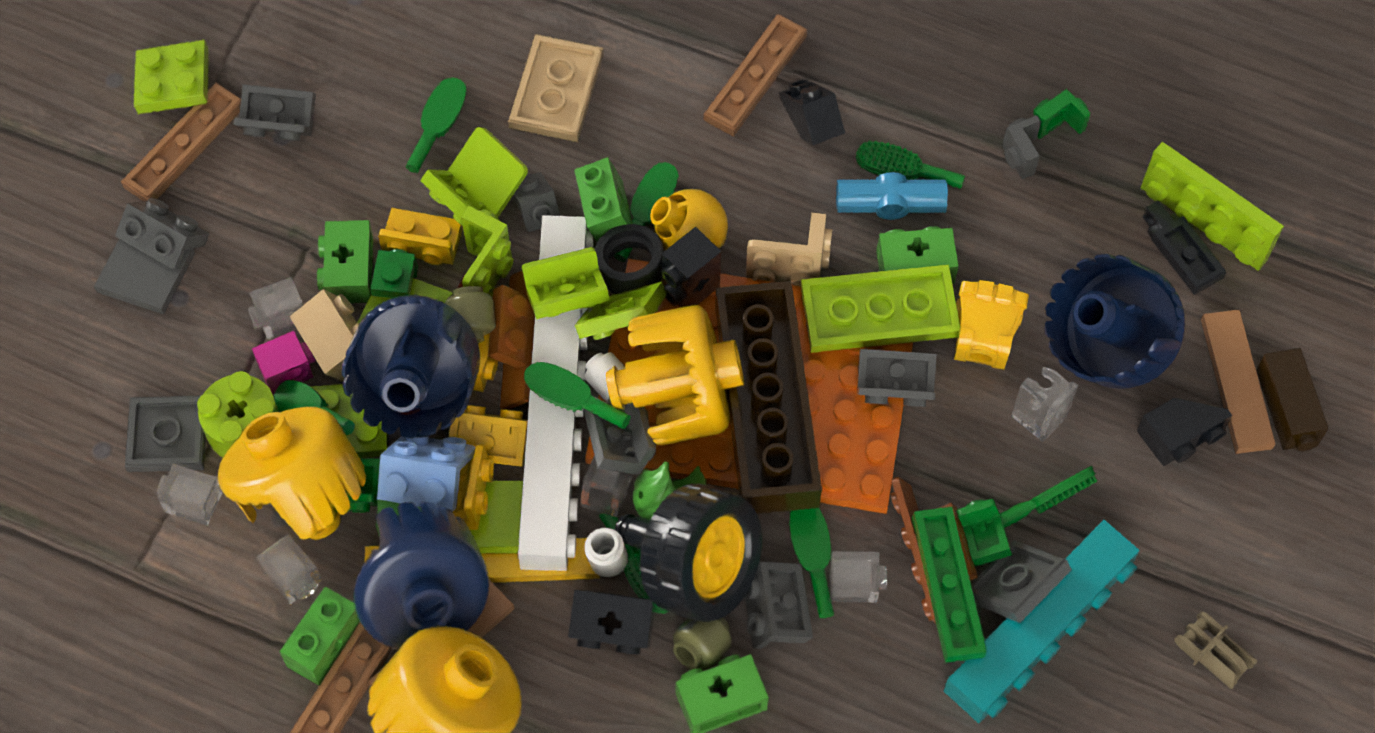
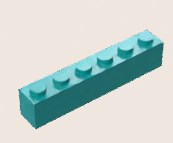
M1103 520L1066 558L1072 570L1020 623L1007 618L985 640L987 650L985 657L966 660L947 679L943 692L978 724L987 715L992 719L995 718L1009 702L1005 696L1014 687L1021 691L1033 678L1035 673L1031 669L1040 660L1047 664L1061 648L1057 642L1066 633L1073 637L1087 621L1083 615L1091 607L1099 610L1112 595L1109 588L1117 580L1124 584L1138 567L1134 564V561L1140 550L1108 522Z

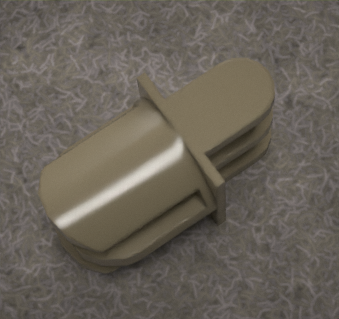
M1201 611L1196 616L1197 621L1194 624L1189 623L1185 627L1187 632L1183 636L1177 635L1174 641L1182 651L1194 660V666L1200 662L1229 689H1233L1247 668L1250 669L1257 663V659L1225 632L1228 628L1227 625L1223 628L1210 615ZM1205 629L1211 632L1215 637L1213 639L1210 638L1204 632ZM1197 641L1204 649L1201 651L1193 642Z

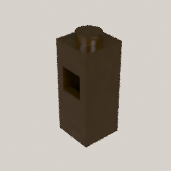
M1301 347L1264 354L1256 372L1282 449L1297 448V451H1307L1317 447L1329 427Z

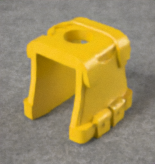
M979 280V282L962 281L959 291L960 299L956 301L960 332L959 337L956 339L954 360L970 361L1004 370L1013 337L1018 327L1021 326L1023 312L1027 309L1029 295L1013 289V286L1000 283L996 285L994 282Z

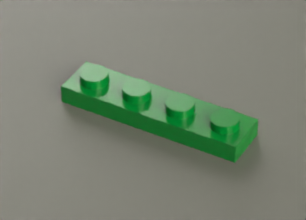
M945 507L914 511L912 516L913 526L945 663L984 658L987 653L953 508Z

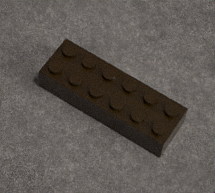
M783 281L716 288L715 311L719 342L735 340L744 377L743 386L727 389L739 495L750 502L757 514L819 508L822 486L792 282Z

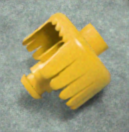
M698 305L681 307L631 319L627 327L628 331H632L628 335L630 346L642 345L644 351H663L645 359L626 362L625 369L618 370L616 366H613L606 372L607 388L612 406L625 410V404L633 403L635 408L655 404L656 408H673L657 414V426L647 430L648 435L655 439L653 442L657 445H667L724 432L730 423L727 389L744 385L742 365L735 340L717 343L707 312Z
M299 407L280 413H268L252 421L224 455L218 469V483L226 497L236 502L247 519L253 524L257 518L254 507L260 510L264 504L270 503L299 538L303 540L309 538L319 540L329 536L339 527L341 515L346 514L350 509L347 493L356 501L361 495L360 485L363 487L366 482L364 464L337 419L330 412L318 407Z
M450 626L425 628L412 635L377 676L375 682L370 687V700L368 702L369 716L374 715L371 726L375 733H383L386 729H388L386 733H511L518 723L522 709L518 680L511 666L501 653L478 635Z

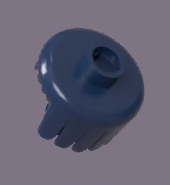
M1099 254L1094 259H1082L1076 265L1080 270L1069 268L1063 272L1061 278L1065 283H1055L1050 290V297L1055 302H1049L1045 306V314L1052 320L1046 321L1044 324V333L1050 339L1049 348L1052 354L1059 359L1062 367L1074 373L1075 376L1109 388L1124 389L1137 387L1154 380L1172 364L1183 343L1185 313L1178 293L1163 275L1123 255L1113 256L1110 254Z
M399 296L379 304L362 319L345 352L346 356L342 364L341 373L344 378V393L348 397L351 396L350 405L356 413H361L364 409L363 421L366 424L376 427L382 421L381 429L386 434L392 435L400 427V435L404 438H414L420 430L421 435L427 437L436 434L440 427L443 430L450 427L455 419L460 417L466 410L479 373V345L469 323L451 306L426 296Z
M411 501L398 504L399 516L391 507L384 508L377 514L376 521L380 536L379 549L372 550L370 559L367 558L363 564L354 587L355 610L365 630L378 642L397 650L412 635L425 628L450 626L468 631L483 612L489 595L487 566L469 527L462 518L455 517L450 509L446 507H439L438 509L435 504L430 502L420 503L422 512Z

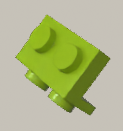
M593 247L522 265L527 296L536 319L555 317L564 312L580 308H591L599 303L610 301L608 288L599 270L596 251Z

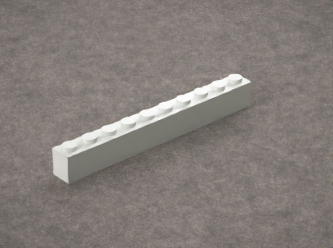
M542 216L539 260L589 247L594 248V237L590 231H587L585 217ZM587 308L564 312L555 317L540 319L535 317L532 364L545 362L557 365L577 375L586 383L584 378L586 361H580L581 350L588 349V337L579 339L574 325ZM531 389L529 395L518 549L520 570L567 571L568 558H575L576 534L569 533L570 522H577L578 499L572 498V486L580 485V463H574V451H582V429H576V418L584 417V409L582 411L576 410V412H573V410L567 411L566 408L561 409L559 406L550 404L548 401L540 398Z

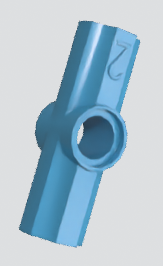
M895 172L881 174L875 180H837V213H876L882 219L896 220L905 217L908 213H946L948 188L946 180H907L903 174Z

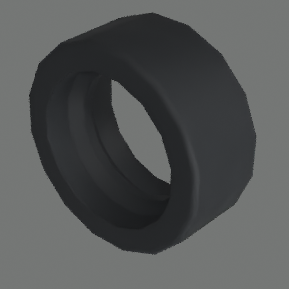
M637 224L617 226L608 230L598 240L595 251L599 270L608 290L613 294L662 281L663 243L659 236L648 227ZM626 248L644 249L652 255L651 262L636 272L622 273L614 271L609 267L610 258Z

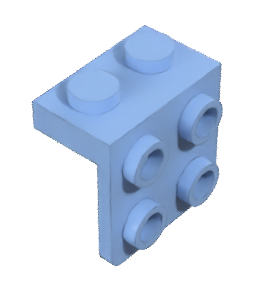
M421 431L414 438H404L401 436L380 456L377 499L396 503L412 501L419 507L421 502H430L435 504L438 509L439 507H446L453 512L457 508L460 470L474 457L475 446L466 444V440L457 437H447L443 440L429 438V436L425 437L421 435Z

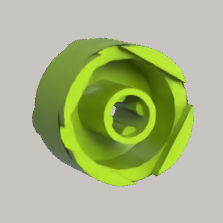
M243 371L235 372L214 382L197 402L201 427L211 448L222 458L252 421L262 415L279 412L269 387L258 378L250 376L247 372Z

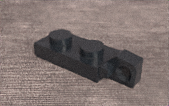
M1159 200L1146 207L1142 217L1149 226L1147 232L1151 240L1194 295L1225 277L1226 270L1184 216L1180 218L1176 214L1170 216Z

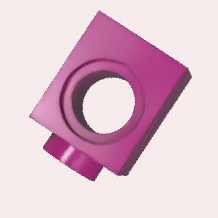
M294 331L252 348L257 365L273 395L278 386L286 380L304 382L313 378L309 365L315 362L313 354L305 341L299 343Z

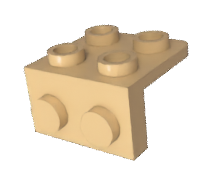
M811 213L808 245L749 240L747 245L746 278H752L753 281H757V279L771 281L770 283L791 281L792 285L801 286V279L820 278L821 268H829L832 229L825 228L826 214Z

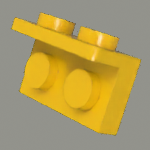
M391 208L385 229H380L378 237L381 250L383 251L401 249L415 254L416 258L422 259L429 264L439 265L445 263L453 265L463 225L453 218Z
M468 405L464 413L456 418L450 426L449 437L462 438L466 440V444L473 446L484 445L488 459H493L495 464L524 466L528 419H523L522 411L501 409L500 416L485 414L486 407Z
M484 445L475 446L474 457L460 470L457 508L453 511L455 517L462 518L470 530H478L480 516L487 513L488 494L485 489L487 482H492L494 476L493 459H488Z

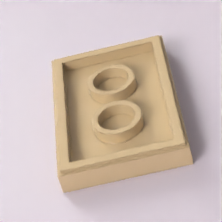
M535 34L508 121L509 128L578 142L602 61L603 48Z

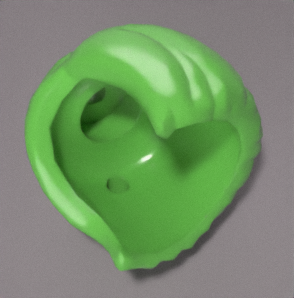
M667 461L656 470L651 471L648 468H644L634 483V507L640 517L651 520L658 506L673 491L688 484L699 483L706 485L707 480L699 466L689 476L674 481L671 480L669 463Z

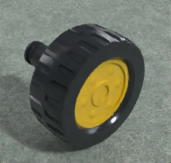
M699 483L685 485L673 491L662 501L651 520L636 517L633 514H625L619 518L615 525V531L620 534L624 544L641 550V579L644 589L652 602L666 611L692 620L711 622L719 620L732 612L750 589L759 566L762 550V531L756 510L747 499L721 488Z

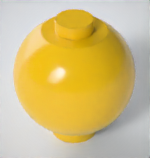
M684 189L675 192L669 197L658 199L651 210L650 218L652 223L655 224V233L663 243L664 251L694 227H697L718 249L725 243L728 232L726 212L721 203L705 191Z

